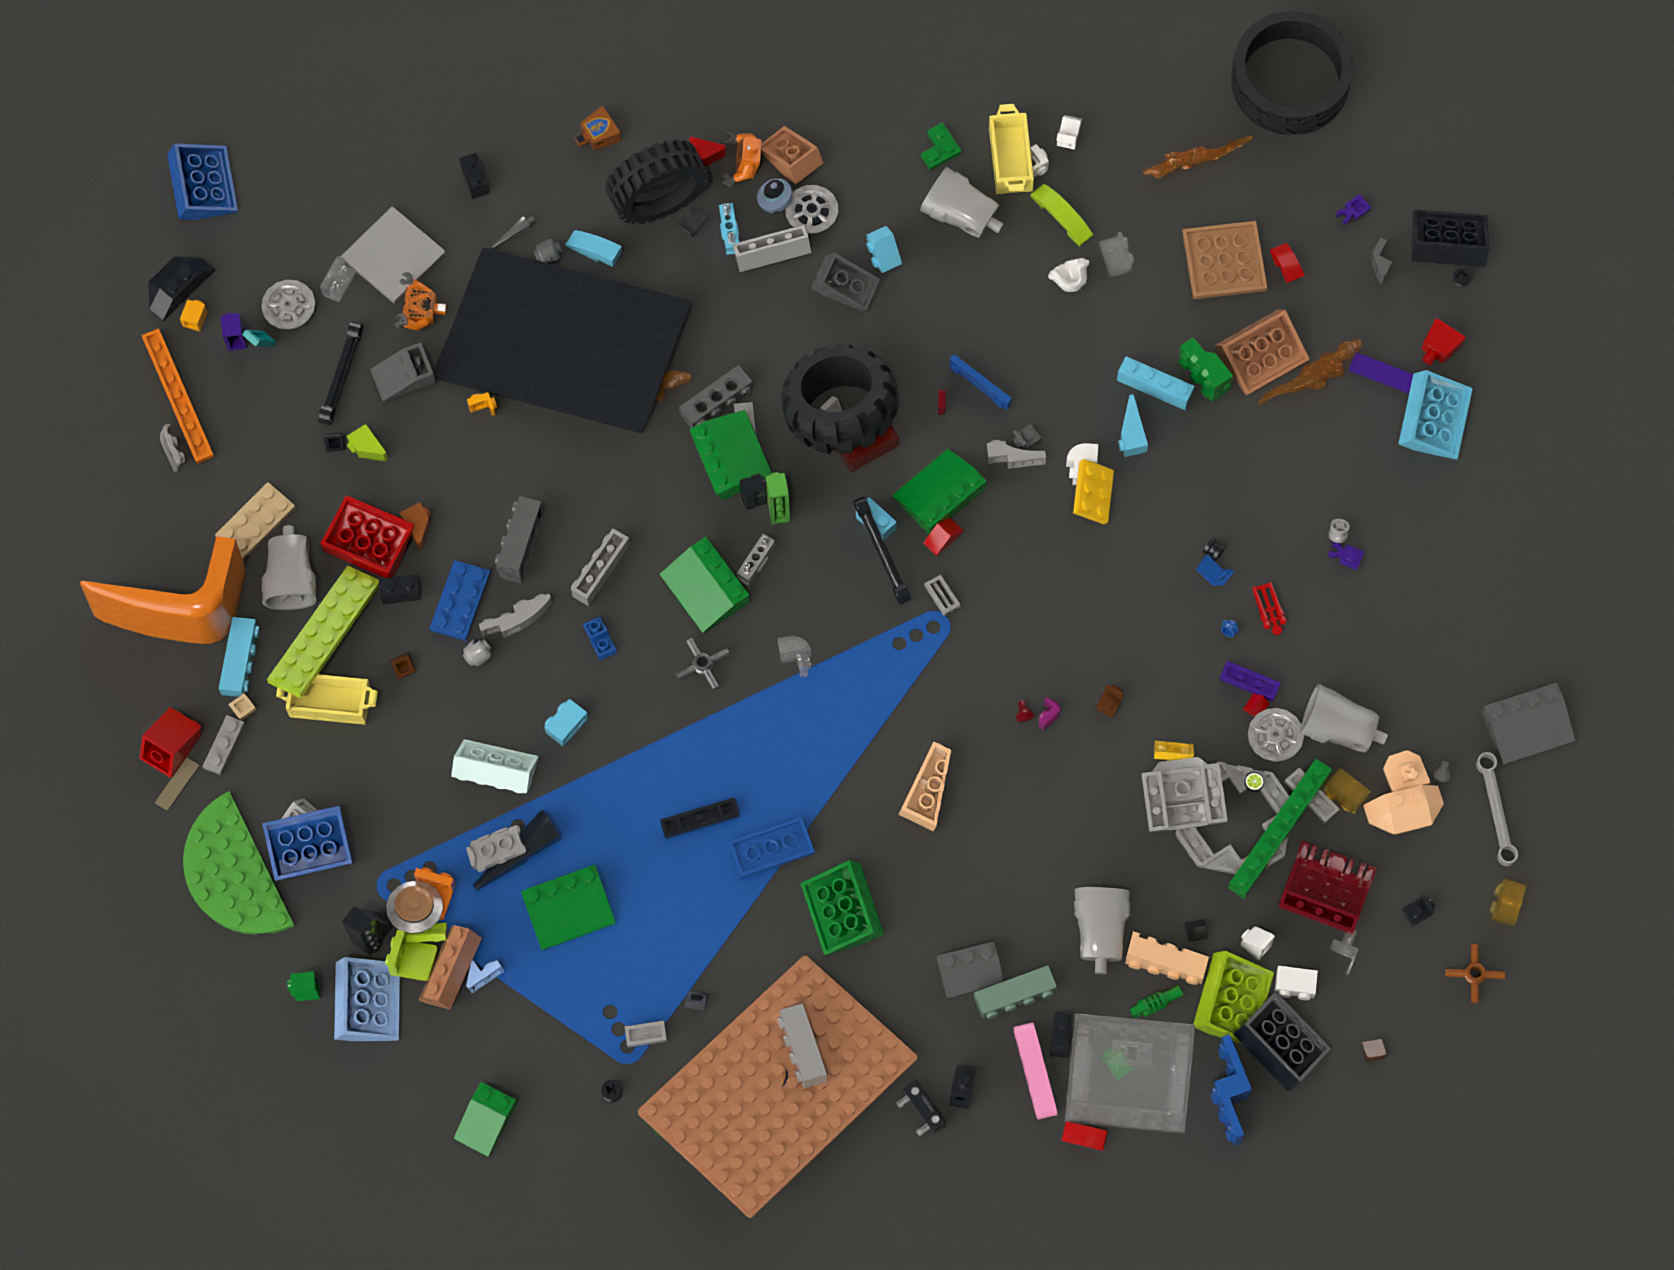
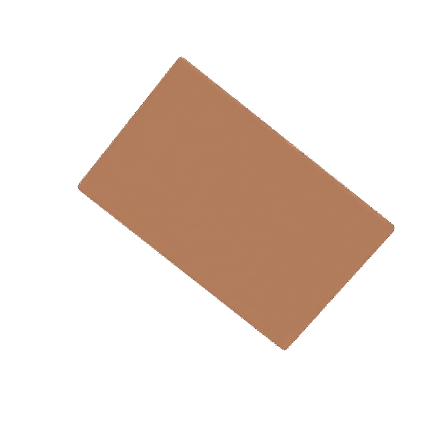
M803 956L638 1109V1115L748 1218H752L915 1063L917 1055L808 956ZM799 1004L804 1006L827 1073V1082L808 1088H803L802 1082L798 1083L795 1071L798 1070L796 1065L791 1063L789 1057L791 1050L790 1047L785 1046L783 1039L785 1032L784 1029L780 1030L777 1018L780 1017V1010ZM785 1069H787L788 1079L786 1084L782 1086Z

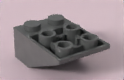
M421 342L403 348L370 369L383 402L436 383Z

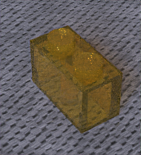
M1341 768L1337 770L1324 788L1328 798L1337 800L1345 811L1352 812L1353 814L1359 810L1371 793L1370 790Z
M1503 879L1501 884L1498 883L1495 890V895H1498L1496 902L1492 901L1489 913H1492L1491 920L1514 927L1527 885L1508 879Z

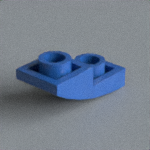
M601 617L583 624L600 661L617 653Z

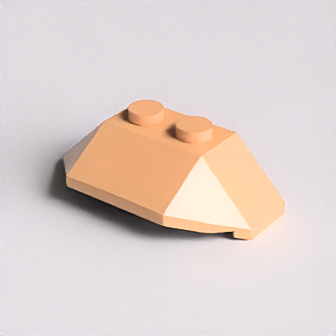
M1419 785L1384 794L1364 804L1363 807L1370 825L1396 835L1432 826L1444 802L1438 786Z

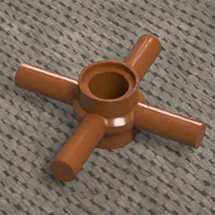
M1472 944L1471 964L1465 969H1445V976L1465 977V980L1471 984V1003L1478 1004L1479 984L1485 978L1505 979V971L1485 970L1483 965L1479 963V945ZM1476 970L1480 977H1473L1470 971Z

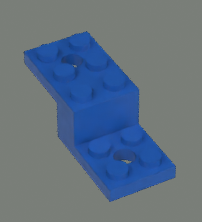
M1230 1034L1221 1038L1219 1048L1217 1049L1220 1059H1224L1227 1065L1225 1071L1228 1077L1214 1082L1210 1097L1213 1104H1217L1219 1108L1217 1114L1220 1122L1225 1123L1227 1128L1225 1130L1227 1140L1229 1142L1232 1141L1233 1146L1241 1144L1244 1133L1232 1104L1248 1099L1252 1089Z

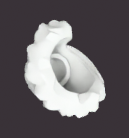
M1077 258L1066 261L1064 264H1060L1051 270L1048 278L1057 283L1065 292H1076L1087 282L1089 260Z

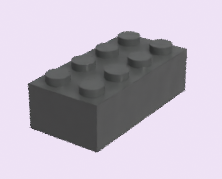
M519 496L518 501H515L513 504L512 519H508L506 530H508L507 535L502 537L501 553H497L495 564H497L500 578L522 584L544 512L541 501Z

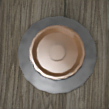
M421 881L406 882L398 886L390 894L386 905L387 916L392 925L410 934L423 933L432 928L440 920L443 912V901L438 890L429 883Z

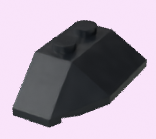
M174 256L148 281L150 310L164 321L216 270L203 258Z

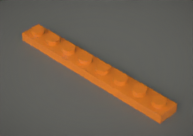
M159 328L141 335L196 464L213 458L212 450Z

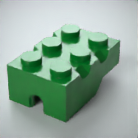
M1194 337L1181 345L1179 365L1183 370H1189L1191 373L1190 379L1194 384H1200L1202 387L1201 392L1205 398H1209L1213 402L1230 391V382H1232L1233 375L1215 353L1204 351Z

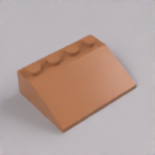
M1276 310L1215 345L1222 361L1245 395L1252 393L1310 360L1286 310Z

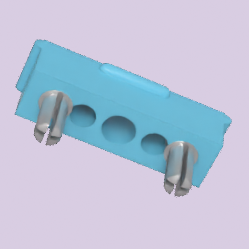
M724 203L719 205L722 239L725 242L726 254L729 255L735 254L733 244L739 243V230L735 220L733 203Z

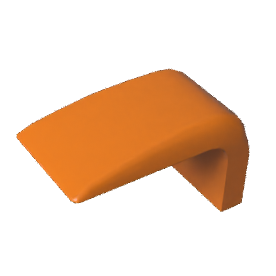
M217 536L206 580L203 586L192 594L183 595L81 581L80 584L93 615L105 623L157 638L197 644H212L222 640L230 632L232 617L237 616L246 568L236 539Z

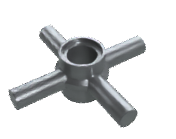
M693 638L688 639L686 642L695 658L691 666L675 673L677 679L681 680L697 672L699 675H705L712 690L718 689L719 685L711 670L714 662L730 655L729 650L725 648L709 656L706 653L700 652ZM701 661L708 663L705 667L698 666V663Z

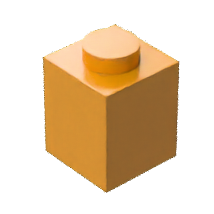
M187 300L180 317L182 326L201 331L208 313L205 304L199 300Z

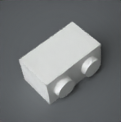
M1278 966L1274 992L1276 991L1283 998L1297 996L1300 1000H1310V998H1314L1316 993L1318 971Z

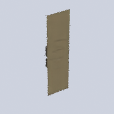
M186 758L155 801V804L168 810L199 765Z

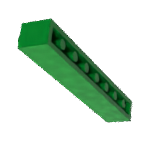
M1317 759L1314 760L1234 875L1228 889L1243 899L1246 898L1330 777L1332 772L1330 767Z

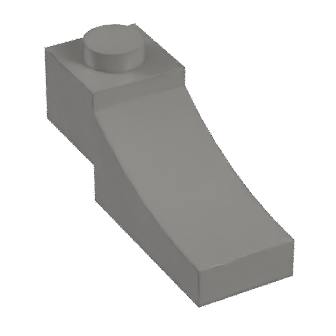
M993 440L987 443L988 464L1007 462L1008 469L1046 464L1045 451L1021 450L1006 445V441Z

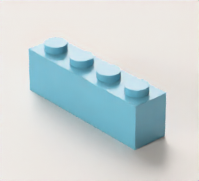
M1127 356L1117 375V381L1183 410H1186L1193 396V385Z
M232 617L219 684L221 695L239 697L249 690L250 682L248 675L252 673L253 662L251 660L252 656H255L257 648L255 639L260 634V626L257 625L255 619Z

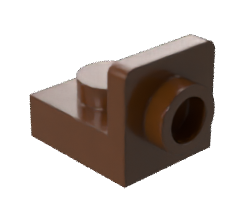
M1106 685L1095 710L1113 718L1123 700L1124 693L1117 686Z

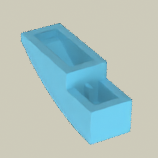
M574 230L565 244L566 247L596 262L600 260L614 267L622 254V246L602 237Z

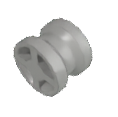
M1343 519L1333 520L1329 530V538L1337 543L1346 541L1350 527L1349 523Z

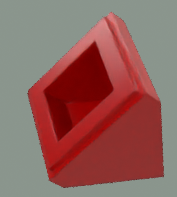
M1253 694L1243 710L1255 717L1258 713L1267 709L1269 702L1263 695Z

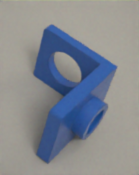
M1205 555L1196 568V571L1212 586H1223L1234 572L1233 569L1223 570L1209 555Z

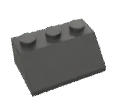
M994 942L937 956L936 962L946 999L976 992L1003 982L1000 961Z

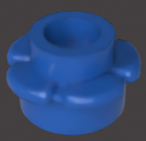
M1224 620L1222 622L1221 632L1225 636L1233 637L1239 632L1238 624L1235 621Z

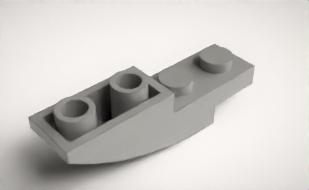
M539 594L534 599L518 601L516 605H513L514 613L507 612L496 619H485L479 624L482 637L501 631L503 638L528 627L552 604L550 594Z

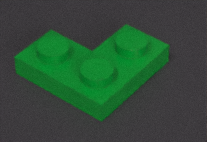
M943 122L927 130V135L934 144V147L921 153V158L930 171L962 154V150Z

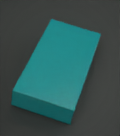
M245 330L242 334L253 345L258 347H273L276 343L264 331Z

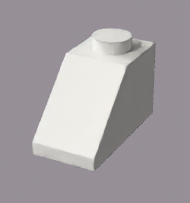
M1255 926L1252 930L1247 929L1241 936L1243 939L1241 946L1259 961L1271 948L1275 936Z

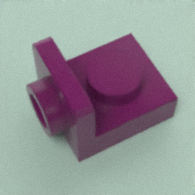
M1048 697L1044 699V706L1048 710L1043 711L1039 716L1038 726L1043 731L1060 716L1061 712L1060 705L1054 699L1050 700Z

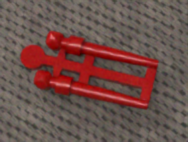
M1269 582L1268 584L1252 587L1260 618L1264 623V629H1270V622H1272V633L1276 636L1280 635L1282 628L1277 625L1276 621L1279 620L1280 625H1284L1287 620L1284 617V611L1281 609L1272 583ZM1267 588H1270V592L1275 605L1273 607H1271L1265 590ZM1257 591L1262 592L1267 607L1266 609L1263 608L1262 602ZM1277 610V617H1275L1273 611Z

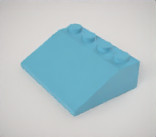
M1427 370L1414 373L1399 445L1419 452L1455 460L1458 459L1473 388Z

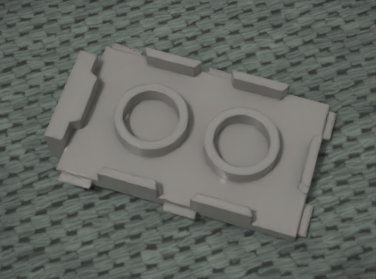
M519 826L506 827L491 833V835L488 834L478 838V840L471 841V847L466 849L473 869L482 872L489 867L499 863L502 864L509 859L524 854L526 849L525 845L522 844Z

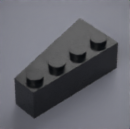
M356 906L351 909L342 921L351 942L368 955H371L373 952L376 953L380 949L382 940L394 927L391 922L379 913Z

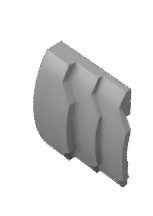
M1199 757L1159 762L1152 772L1141 773L1149 832L1194 828L1228 821L1219 763L1207 764Z

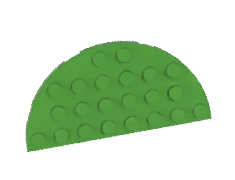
M228 791L211 802L202 811L188 834L184 848L183 867L189 891L204 913L216 923L230 930L257 935L272 934L294 927V924L231 793Z

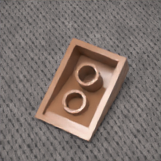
M786 126L761 143V153L785 178L794 184L803 180L823 164L818 147Z

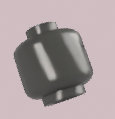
M551 238L538 243L536 250H534L537 260L548 264L559 261L561 258L560 253L563 252L559 241L555 242Z

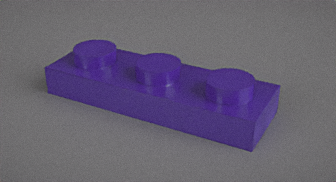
M1229 661L1226 662L1219 678L1223 682L1252 694L1263 695L1265 699L1272 702L1280 686L1278 681Z

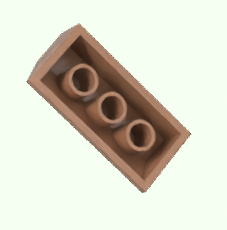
M456 925L452 926L433 965L429 980L426 981L418 1000L451 1010L482 938L470 929Z

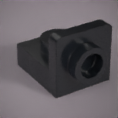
M1424 894L1420 899L1404 907L1402 911L1413 927L1431 917L1435 911V905Z

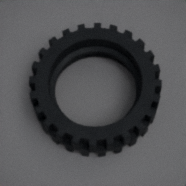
M675 139L673 142L666 140L661 144L655 143L649 148L641 149L642 151L637 154L633 153L629 159L623 160L619 167L613 169V174L608 176V181L605 183V191L620 220L630 224H635L636 222L644 224L645 221L653 222L657 218H665L666 215L675 213L677 209L687 206L690 200H694L697 197L696 195L703 191V186H706L709 175L696 148L691 142L689 143L686 140L681 142L680 139Z

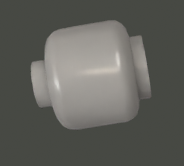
M475 638L463 648V657L471 666L479 667L491 657L489 650L492 647L485 639L481 641Z

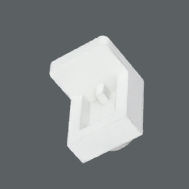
M1036 144L1030 148L1031 159L1036 164L1032 167L1033 178L1037 175H1043L1048 170L1049 165L1046 152Z

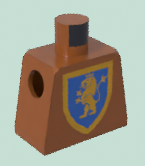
M603 106L580 123L582 134L575 137L579 147L589 143L593 150L622 141L619 129Z

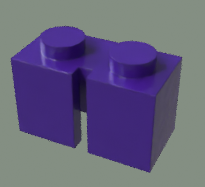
M227 313L220 316L222 335L228 351L247 349L246 338L242 335L245 329L239 313Z

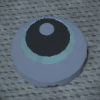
M781 178L767 181L760 187L757 194L759 206L768 213L783 211L790 205L793 199L792 187L786 180Z

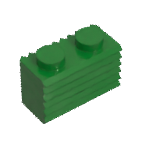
M313 971L290 974V979H287V987L291 996H294L296 1001L320 999L319 981Z

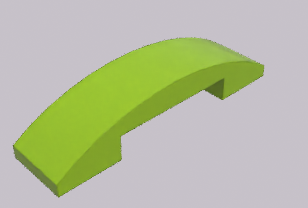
M1043 184L1030 194V197L1042 209L1045 208L1067 230V235L1079 247L1093 236V233L1078 213L1049 186Z

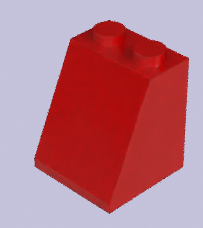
M170 707L142 735L139 759L172 778L200 739L202 726Z

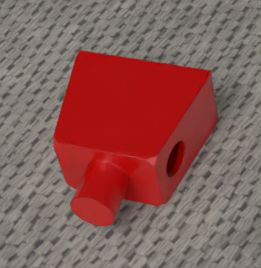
M1436 318L1424 340L1422 350L1426 354L1422 360L1428 365H1432L1435 360L1445 363L1464 345L1466 337Z

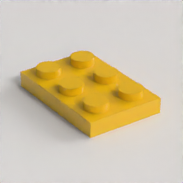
M1086 459L1079 460L1074 514L1101 524L1108 523L1114 470Z

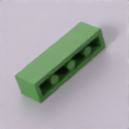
M771 473L769 476H766L767 502L771 524L790 522L789 494L785 473Z

